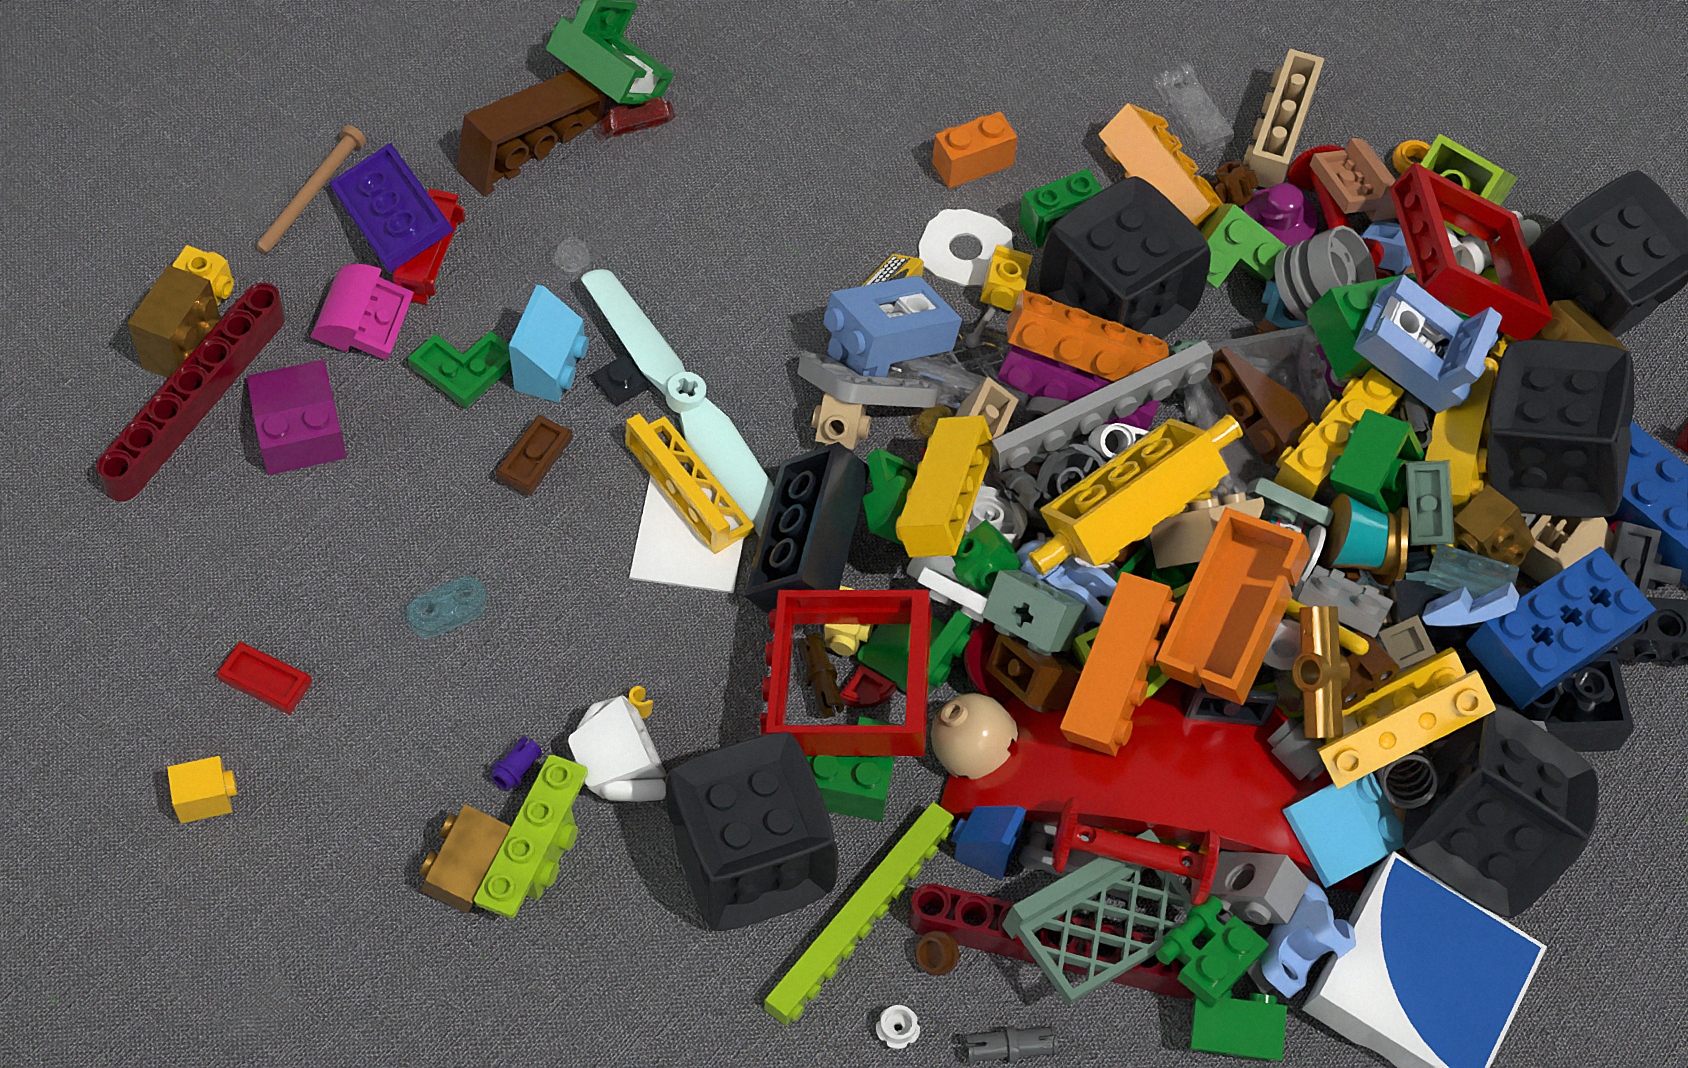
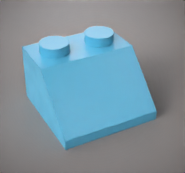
M536 285L509 344L514 390L559 403L564 389L569 390L573 384L576 372L574 366L578 358L583 359L589 345V337L585 336L583 319L541 285Z
M1372 772L1339 789L1333 783L1282 810L1325 888L1404 846L1402 823L1396 817Z

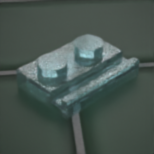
M1438 544L1425 584L1450 592L1465 586L1471 597L1476 599L1509 582H1512L1515 587L1520 567Z

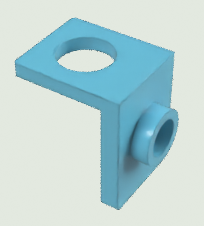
M1268 281L1262 298V303L1268 304L1265 319L1275 326L1308 334L1309 327L1307 322L1301 320L1292 321L1284 316L1283 309L1287 306L1281 299L1276 281Z

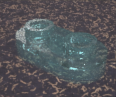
M460 577L416 597L409 604L407 610L409 625L412 631L421 637H436L479 617L487 607L486 589L482 582L476 578ZM463 592L472 593L469 597L459 596ZM426 609L435 610L429 615L422 614V611Z

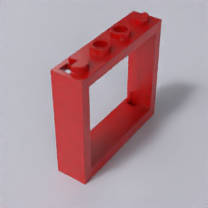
M1415 162L1389 187L1418 285L1438 301L1470 317L1479 314L1489 307L1493 308L1503 316L1497 330L1520 341L1530 340L1553 319L1516 214ZM1443 220L1487 242L1501 286L1457 264Z
M778 590L777 609H772V612H769L770 632L775 633L774 641H767L766 664L767 667H771V677L763 678V701L768 702L767 713L760 714V736L778 732H790L800 744L805 756H925L932 619L929 590ZM794 624H910L905 725H786Z

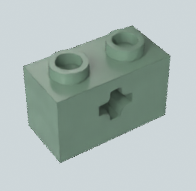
M999 570L982 617L995 623L994 629L999 633L1010 637L1019 636L1028 641L1027 647L1032 651L1050 656L1052 652L1070 650L1087 605L1022 570Z

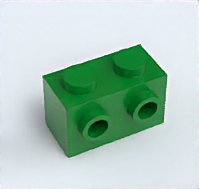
M1229 990L1213 1008L1197 995L1193 997L1188 1051L1276 1063L1282 1061L1287 1006L1276 1004V996L1250 993L1249 1000L1231 998L1232 991Z

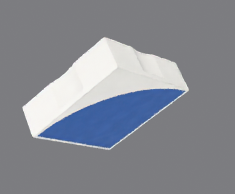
M1393 851L1374 869L1349 917V924L1353 926L1355 931L1356 946L1340 959L1336 956L1335 952L1327 959L1302 1010L1354 1043L1381 1054L1397 1068H1490L1547 946L1494 913L1469 900L1430 873Z

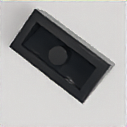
M1201 685L1200 688L1191 687L1185 691L1180 700L1184 716L1188 719L1265 727L1279 696L1276 692L1250 690L1244 704L1240 705L1207 692L1204 685Z

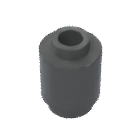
M1290 717L1266 740L1273 747L1271 752L1299 781L1306 775L1313 781L1326 769L1317 750L1325 745L1318 738H1304L1303 722L1298 724Z

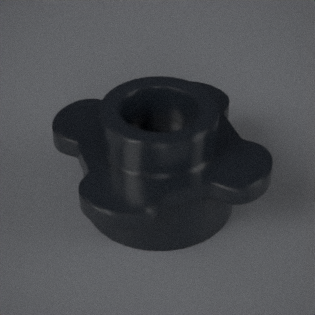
M1591 667L1583 668L1577 673L1575 678L1567 677L1562 683L1563 691L1571 694L1577 702V708L1584 713L1593 712L1595 706L1601 702L1609 703L1614 696L1613 689L1609 687L1607 677L1599 670ZM1584 688H1588L1592 692L1588 693L1584 690Z

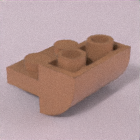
M1350 138L1346 150L1314 153L1310 167L1344 214L1364 211L1371 221L1398 218L1389 187L1396 180L1365 140Z

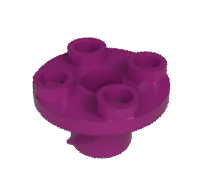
M1280 183L1254 193L1253 198L1245 204L1243 210L1287 247L1303 240L1312 239L1317 227L1318 219L1314 206L1303 196L1299 188L1288 183Z

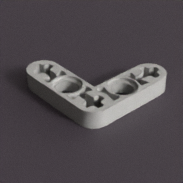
M812 352L801 353L797 371L801 377L832 397L855 404L932 408L935 407L939 388L938 385L920 379L859 375L830 356Z

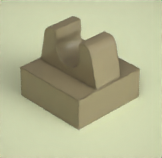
M1418 615L1378 632L1387 653L1399 665V671L1436 655Z

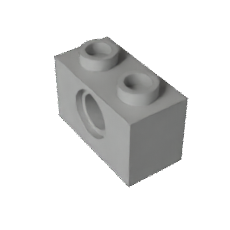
M1221 851L1215 878L1207 899L1210 896H1216L1222 902L1223 909L1216 915L1218 918L1228 913L1231 918L1235 915L1242 921H1252L1260 925H1266L1267 923L1288 925L1310 881L1288 855Z

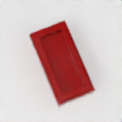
M239 641L217 672L219 681L288 715L292 713L313 682L311 675Z

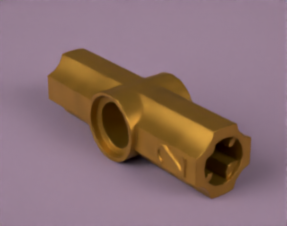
M1338 606L1299 608L1301 655L1295 659L1292 667V676L1296 686L1303 691L1304 738L1343 737L1341 690L1350 679V667L1346 658L1340 654Z

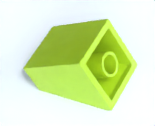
M1440 133L1420 164L1501 206L1518 179L1517 176ZM1443 220L1445 226L1465 237L1469 234Z

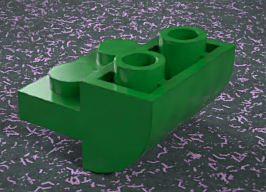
M878 448L866 455L870 470L869 479L874 490L862 497L866 512L865 521L871 533L904 546L903 541H900L896 534V521L901 516L907 502V492L913 486L917 476L918 465Z

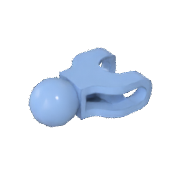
M1032 540L1023 544L1016 553L1023 564L1018 570L1030 574L1087 605L1075 638L1084 634L1083 627L1085 625L1091 629L1099 627L1108 607L1100 604L1097 598L1105 597L1111 600L1117 583L1103 570L1081 566L1072 558L1066 562H1061L1047 572L1045 576H1042L1031 564L1028 554L1045 544L1047 540Z
M1310 881L1288 925L1273 923L1271 934L1266 939L1269 946L1260 957L1262 972L1274 987L1287 998H1290L1306 986L1307 973L1321 955L1328 951H1334L1340 959L1356 946L1353 926L1343 919L1334 920L1333 910L1328 904V898L1316 883Z

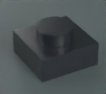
M626 354L594 372L595 383L616 407L648 389V379Z

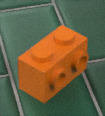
M1001 111L988 116H980L974 121L957 127H949L935 134L932 163L948 189L1013 166L1018 137Z

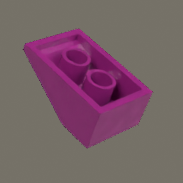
M324 359L247 376L258 440L268 475L347 458Z

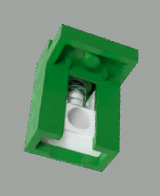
M581 0L575 18H560L551 31V39L546 50L618 103L659 105L675 73L623 36L638 3L634 0Z

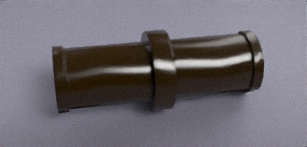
M819 634L806 635L809 646H806L803 638L797 642V647L806 669L804 673L805 683L808 687L812 688L818 707V714L824 718L836 716L833 710L834 705L839 714L845 707L835 681L838 676L836 667L829 662L823 637Z

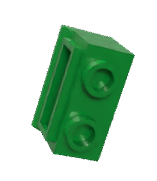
M1087 168L1024 193L1019 223L1036 248L1042 247L1045 244L1048 233L1060 218L1103 189Z

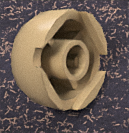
M977 693L962 694L947 702L934 717L930 730L932 750L937 759L952 776L959 778L958 775H967L969 779H978L992 773L1006 762L1010 756L1007 748L1011 744L1012 738L1016 742L1018 736L1016 722L1002 705L991 697Z

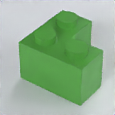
M1221 203L1200 231L1211 251V263L1205 287L1218 289L1236 264L1253 278L1270 281L1275 274L1276 256L1281 249L1287 246L1235 204Z

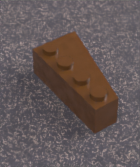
M572 69L465 114L456 171L483 197L487 196L495 190L492 184L503 177L510 181L521 173L519 167L533 157L539 162L550 154L549 152L559 140L566 144L600 122L603 118L607 94Z

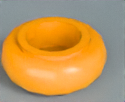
M1407 140L1400 143L1395 148L1392 156L1395 169L1402 175L1414 163L1407 157L1414 156L1423 161L1431 146L1419 140Z

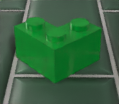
M859 717L858 725H900ZM806 756L828 812L883 822L897 756Z

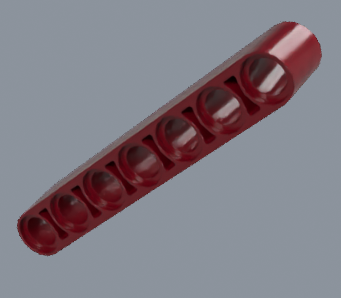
M257 283L247 289L102 454L97 462V471L107 495L112 500H130L143 489L280 330L285 322V314L280 294L275 286L269 283Z
M925 884L915 890L911 900L909 922L917 934L924 936L931 931L941 930L949 933L955 939L957 945L1038 964L1019 936L1011 939L1002 926L1011 907L1016 903L938 884ZM925 905H932L940 913L930 916L924 914L920 908ZM972 915L980 918L983 923L978 926H971L966 924L962 918ZM1062 916L1061 918H1059V919H1057V920L1063 922V917H1064V916ZM1071 916L1070 924L1093 930V921ZM1101 924L1100 932L1124 937L1125 929ZM1041 928L1034 932L1042 946L1059 949L1048 938L1061 936V932ZM1132 931L1131 940L1145 944H1151L1155 939V936ZM1068 934L1067 942L1069 945L1066 946L1065 952L1089 958L1091 940ZM1099 942L1098 946L1107 948L1112 956L1100 957L1097 955L1096 960L1114 965L1120 962L1122 948ZM1129 950L1128 956L1132 955L1135 952ZM1155 954L1149 958L1154 962V967L1145 968L1138 964L1110 981L1180 999H1192L1196 995L1177 979L1180 974L1179 968L1185 967V965L1176 957L1170 964L1165 965L1158 960ZM1065 962L1063 964L1064 971L1085 976L1087 974V968ZM1094 971V976H1096L1097 974H1099V973H1101V972H1099V971Z

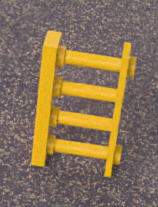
M1450 647L1399 673L1392 682L1374 693L1371 689L1365 692L1366 699L1349 709L1342 710L1343 737L1318 738L1325 746L1317 750L1336 788L1339 789L1495 711L1496 708L1478 671L1474 670L1467 674L1456 651Z

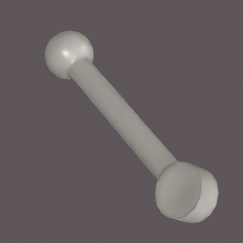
M988 304L989 309L974 332L965 337V344L969 348H976L979 345L981 333L994 313L1000 312L1002 308Z

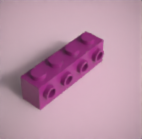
M1013 344L996 378L1031 396L1061 399L1070 403L1115 383L1109 379ZM1151 400L1139 406L1129 416L1123 418L1116 417L1102 425L1121 423L1148 430L1160 401Z

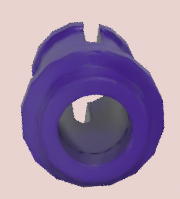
M522 736L502 761H496L492 765L493 771L490 773V778L493 783L504 791L517 788L521 784L520 778L542 755L541 748L532 739L528 741L526 736Z

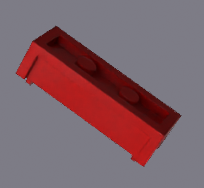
M430 188L428 190L429 196L448 220L454 231L396 268L393 275L394 284L414 292L411 299L412 303L425 306L428 303V297L435 296L434 282L457 225L464 223L466 219L464 208L458 205V194Z

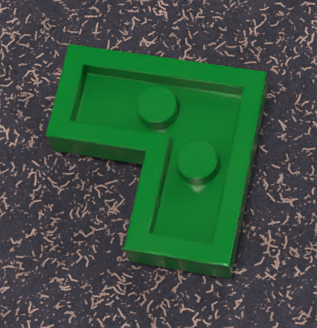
M489 331L464 354L437 334H434L408 357L409 367L465 409L511 369L509 344L492 331Z

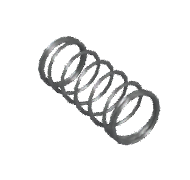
M1426 746L1413 751L1412 755H1405L1376 770L1386 798L1393 805L1403 809H1417L1427 805L1435 797L1439 788V776ZM1413 760H1416V761H1414L1410 766H1407V767H1405V768H1402V769H1392V768H1401V767H1403V766H1406V765L1410 764ZM1419 762H1422L1420 767L1410 775L1393 776L1389 774V772L1402 773L1408 771ZM1426 765L1424 774L1415 782L1409 784H1396L1387 779L1389 778L1392 780H1407L1413 778L1416 775H1418ZM1429 771H1430V776H1429V778H1428L1426 784H1424V785H1423L1420 789H1418V790H1415V791H1412V792H1399V791L1394 790V789H1392V788L1390 787V786H1393V787H1395V788H1410V787H1413V786L1418 785L1419 783H1421V782L1427 777V775H1428V773H1429ZM1433 779L1430 791L1419 799L1402 800L1393 795L1413 796L1419 794L1431 784Z

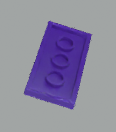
M392 143L382 147L329 183L389 273L454 231Z

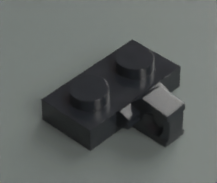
M1617 521L1609 556L1641 593L1646 596L1647 589L1654 590L1656 582L1679 586L1682 570L1661 565L1662 555L1656 553L1662 531Z

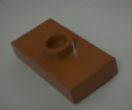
M538 414L496 471L497 480L531 497L573 439L572 431Z

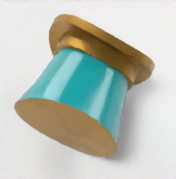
M1339 494L1329 508L1333 510L1334 515L1329 526L1325 527L1326 536L1321 550L1323 567L1325 569L1352 568L1368 570L1377 583L1388 587L1394 579L1403 580L1407 566L1409 508L1400 507L1395 514L1388 512L1384 514L1361 504L1346 494Z

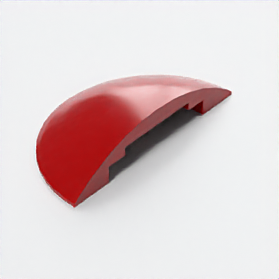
M1081 666L1075 667L1082 673L1083 669ZM1169 678L1151 697L1145 699L1141 706L1135 705L1130 718L1133 722L1130 738L1125 746H1119L1116 757L1068 741L1060 729L1066 711L1049 709L1048 713L1039 712L1029 708L1015 695L1002 705L1016 722L1018 732L1016 742L1012 738L1011 744L1007 748L1010 756L1006 762L992 773L978 779H969L967 775H958L959 778L950 775L940 807L952 814L954 820L960 821L961 818L968 820L975 806H1020L1026 809L1024 821L1029 820L1057 825L1065 802L1069 798L1077 796L1080 798L1077 823L1139 834L1151 829L1156 837L1200 845L1206 831L1212 829L1216 831L1220 838V848L1239 852L1288 855L1308 880L1319 886H1324L1282 810L1334 782L1327 768L1313 781L1307 775L1299 781L1271 752L1273 747L1266 740L1289 719L1277 705H1275L1265 727L1188 719L1184 716L1180 698L1185 691L1193 686ZM1364 868L1329 886V888L1362 893Z

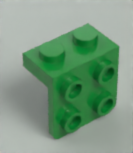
M958 610L947 625L934 617L931 619L928 696L934 688L939 689L950 673V666L957 657L962 658L964 656L965 645L970 639L969 633L972 618ZM879 624L869 637L867 643L858 652V662L860 665L895 683L897 687L907 692L910 624Z

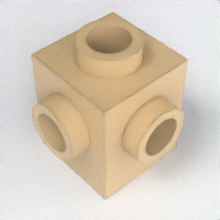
M825 393L822 405H816L813 414L812 428L817 429L815 441L823 442L825 446L840 442L847 449H854L861 439H867L871 416L865 415L867 404L844 402Z

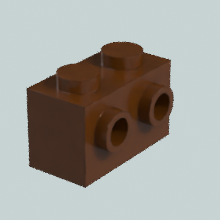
M999 633L985 669L1020 698L1029 708L1043 713H1048L1049 709L1067 711L1081 672L1057 652H1052L1050 656L1042 655L1027 647L1028 641L1019 636L1010 637Z

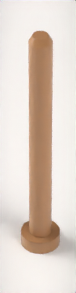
M346 125L339 133L341 141L257 242V249L261 253L271 251L353 149L360 150L364 146L366 138L360 130L351 125Z

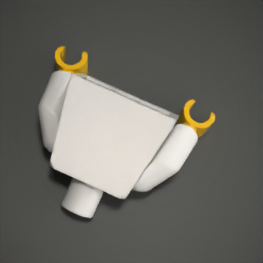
M641 686L633 687L629 692V698L622 695L592 704L577 726V730L569 736L568 743L576 759L573 762L586 766L588 770V775L583 785L586 784L591 791L603 799L642 802L663 800L666 796V782L664 783L661 778L667 776L642 720L652 713L653 700L640 702L645 699L646 690Z

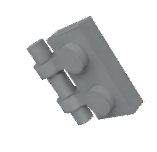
M1316 565L1312 575L1303 586L1297 601L1308 607L1338 606V621L1375 638L1393 604V600L1380 595V589L1369 584L1366 588L1344 578L1345 573L1335 568L1331 572Z

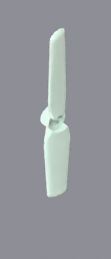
M605 269L592 270L585 273L581 277L582 282L641 372L666 396L668 406L680 414L679 422L685 441L755 525V531L760 537L774 486L728 416L705 397L706 384L704 380L697 374L685 371L682 361L615 275ZM679 390H683L685 393L679 394ZM693 392V396L689 397L687 393Z

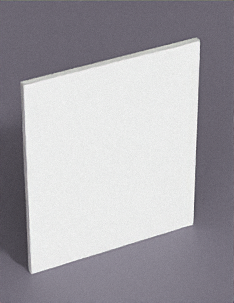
M650 475L629 579L734 593L744 537L714 554ZM701 488L714 504L716 495L713 491ZM724 516L730 524V531L740 526L734 517Z

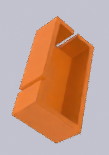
M1225 507L1156 657V661L1163 674L1196 688H1200L1203 682L1207 692L1243 705L1293 595L1289 585L1297 586L1310 557L1311 551L1306 535Z

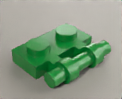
M1210 896L1204 903L1194 906L1187 913V920L1179 928H1172L1163 937V945L1155 953L1158 960L1165 965L1170 964L1175 957L1181 961L1185 967L1181 970L1177 979L1211 1008L1263 955L1269 946L1266 940L1235 915L1225 925L1216 920V915L1223 909L1222 902L1216 896ZM1199 933L1209 940L1201 950L1192 944V940Z

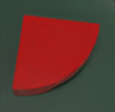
M861 665L841 692L840 697L844 705L850 707H874L890 699L896 692L897 685Z

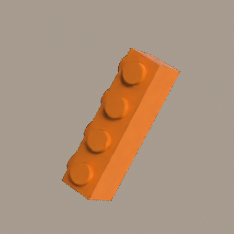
M1024 289L1021 290L1007 321L1008 343L1114 382L1170 357L1167 342L1155 336L1137 332L1120 323L1102 319L1082 309L1064 305L1047 296L1035 294Z
M1121 572L1060 726L1062 733L1068 741L1115 757L1119 746L1127 744L1133 728V722L1130 720L1135 705L1141 706L1146 697L1148 681L1145 680L1151 666L1156 667L1158 664L1156 657L1163 644L1161 638L1165 628L1171 627L1179 608L1170 586Z

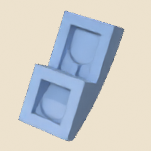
M1509 582L1473 600L1467 588L1463 586L1428 603L1422 618L1426 625L1458 626L1483 622L1516 610L1519 594L1512 582Z

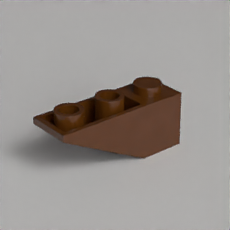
M1226 347L1221 348L1213 355L1211 372L1207 375L1208 379L1225 401L1231 414L1237 419L1251 440L1253 447L1259 452L1265 463L1267 464L1282 455L1289 446L1294 447L1298 445V439L1313 420L1297 396Z

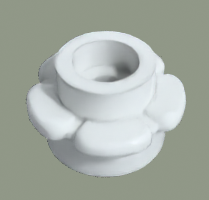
M894 1005L886 1008L880 1014L881 1020L876 1023V1033L878 1038L882 1041L885 1040L890 1048L903 1049L908 1043H914L918 1039L920 1034V1026L917 1025L918 1018L908 1007ZM899 1024L902 1026V1030L896 1031L894 1026Z

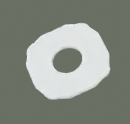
M945 209L929 221L918 245L919 259L924 261L923 268L936 278L963 287H983L986 269L996 245L1013 249L1012 232L996 218L968 209ZM971 236L981 243L982 252L975 259L962 260L951 253L949 245L956 237Z

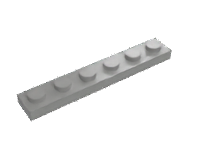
M1203 340L992 440L993 463L999 473L1010 467L1019 468L1029 462L1035 455L1046 450L1055 451L1073 437L1082 433L1084 435L1091 434L1096 427L1113 418L1129 416L1139 406L1151 400L1160 401L1169 396L1174 389L1187 383L1196 384L1202 381L1211 372L1212 349L1206 340Z

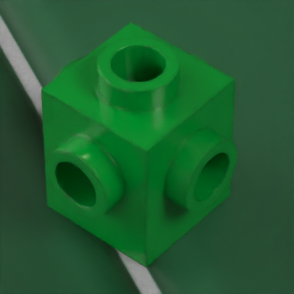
M987 519L961 539L956 555L951 556L956 564L952 571L957 579L966 588L973 585L984 596L992 590L999 570H1018L1023 566L1009 540Z

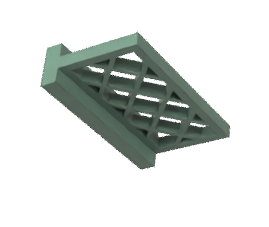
M1151 829L1136 836L1137 838L1161 843ZM1101 856L1013 905L1002 926L1011 939L1019 936L1067 1005H1070L1154 956L1156 951L1163 945V931L1169 932L1172 928H1179L1182 925L1165 920L1167 903L1182 907L1186 913L1195 906L1191 905V895L1175 874L1154 869L1162 880L1161 890L1138 885L1140 872L1147 869V867ZM1132 877L1131 882H1127V881H1126V880H1128L1129 878ZM1110 889L1130 893L1127 910L1104 904L1106 892ZM1137 895L1159 901L1157 918L1135 912ZM1098 897L1097 902L1091 901L1092 899ZM1080 908L1095 912L1093 930L1070 924L1072 911ZM1103 915L1126 921L1124 937L1100 932ZM1062 916H1064V917H1063V922L1057 920V919L1061 918ZM1133 923L1156 928L1154 942L1145 944L1131 940ZM1041 928L1061 932L1059 949L1042 946L1034 932ZM1068 934L1091 940L1089 958L1065 952ZM1099 942L1122 948L1120 962L1114 965L1096 960ZM1129 950L1135 952L1132 955L1128 956ZM1064 962L1087 968L1085 982L1073 988L1062 974ZM1094 971H1099V972H1101V973L1097 974L1096 976H1094Z

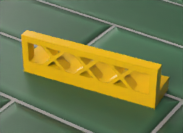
M640 413L626 420L625 444L714 554L743 537L745 538L754 533L755 525L665 416L650 424L646 422ZM660 432H663L670 440L669 449L657 435ZM680 462L688 463L692 467V476L689 475ZM701 488L713 491L716 495L714 504ZM724 516L734 517L740 526L730 531V524Z

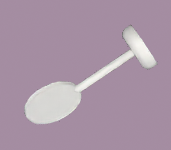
M1320 524L1314 526L1309 533L1308 544L1311 554L1297 586L1291 589L1292 598L1295 600L1298 599L1302 586L1314 568L1324 544L1326 529ZM1286 614L1285 619H1281L1263 662L1281 670H1292L1295 659L1301 655L1300 623L1295 622L1296 619Z

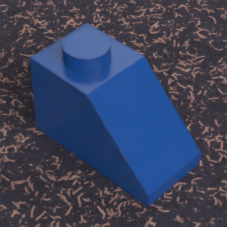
M975 806L969 819L961 818L953 833L951 842L957 844L954 860L1001 881L1019 845L1026 809L1020 806Z

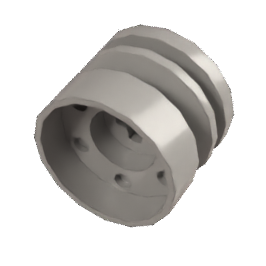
M1344 225L1317 234L1312 239L1303 240L1297 244L1285 247L1276 256L1274 271L1281 299L1288 310L1296 318L1307 322L1308 317L1306 311L1329 289L1377 280L1375 265L1368 247L1353 229Z

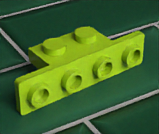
M555 755L548 756L474 898L477 906L512 919L517 915L526 896L539 900L545 887L550 888L554 884L559 872L558 862L564 850L569 851L572 848L577 837L578 827L575 824L571 807L588 775L586 766Z

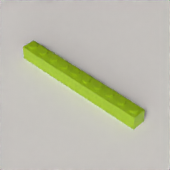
M935 802L930 804L765 999L764 1007L766 1012L785 1026L791 1020L796 1021L802 1015L805 1003L809 999L813 1001L822 989L821 984L826 978L831 980L839 969L837 965L843 958L847 960L853 954L857 941L860 938L864 940L873 928V922L877 918L881 920L889 910V903L893 899L898 900L906 889L904 885L909 879L915 880L922 870L921 865L925 860L930 861L936 855L939 849L937 846L941 841L944 840L946 842L952 836L955 830L953 828L954 816Z

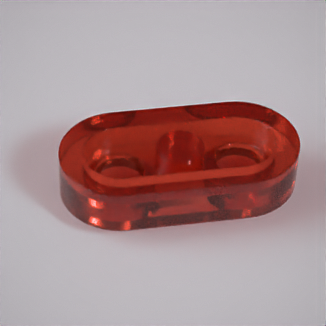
M655 97L642 102L641 107L628 110L627 106H619L606 112L607 117L601 121L605 136L617 137L666 124L676 117L672 103L670 101H663L662 97Z

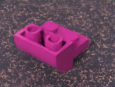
M366 264L345 265L336 273L310 337L344 352H347L349 347L353 346L387 361L414 292L380 278L379 275L382 270L380 268Z

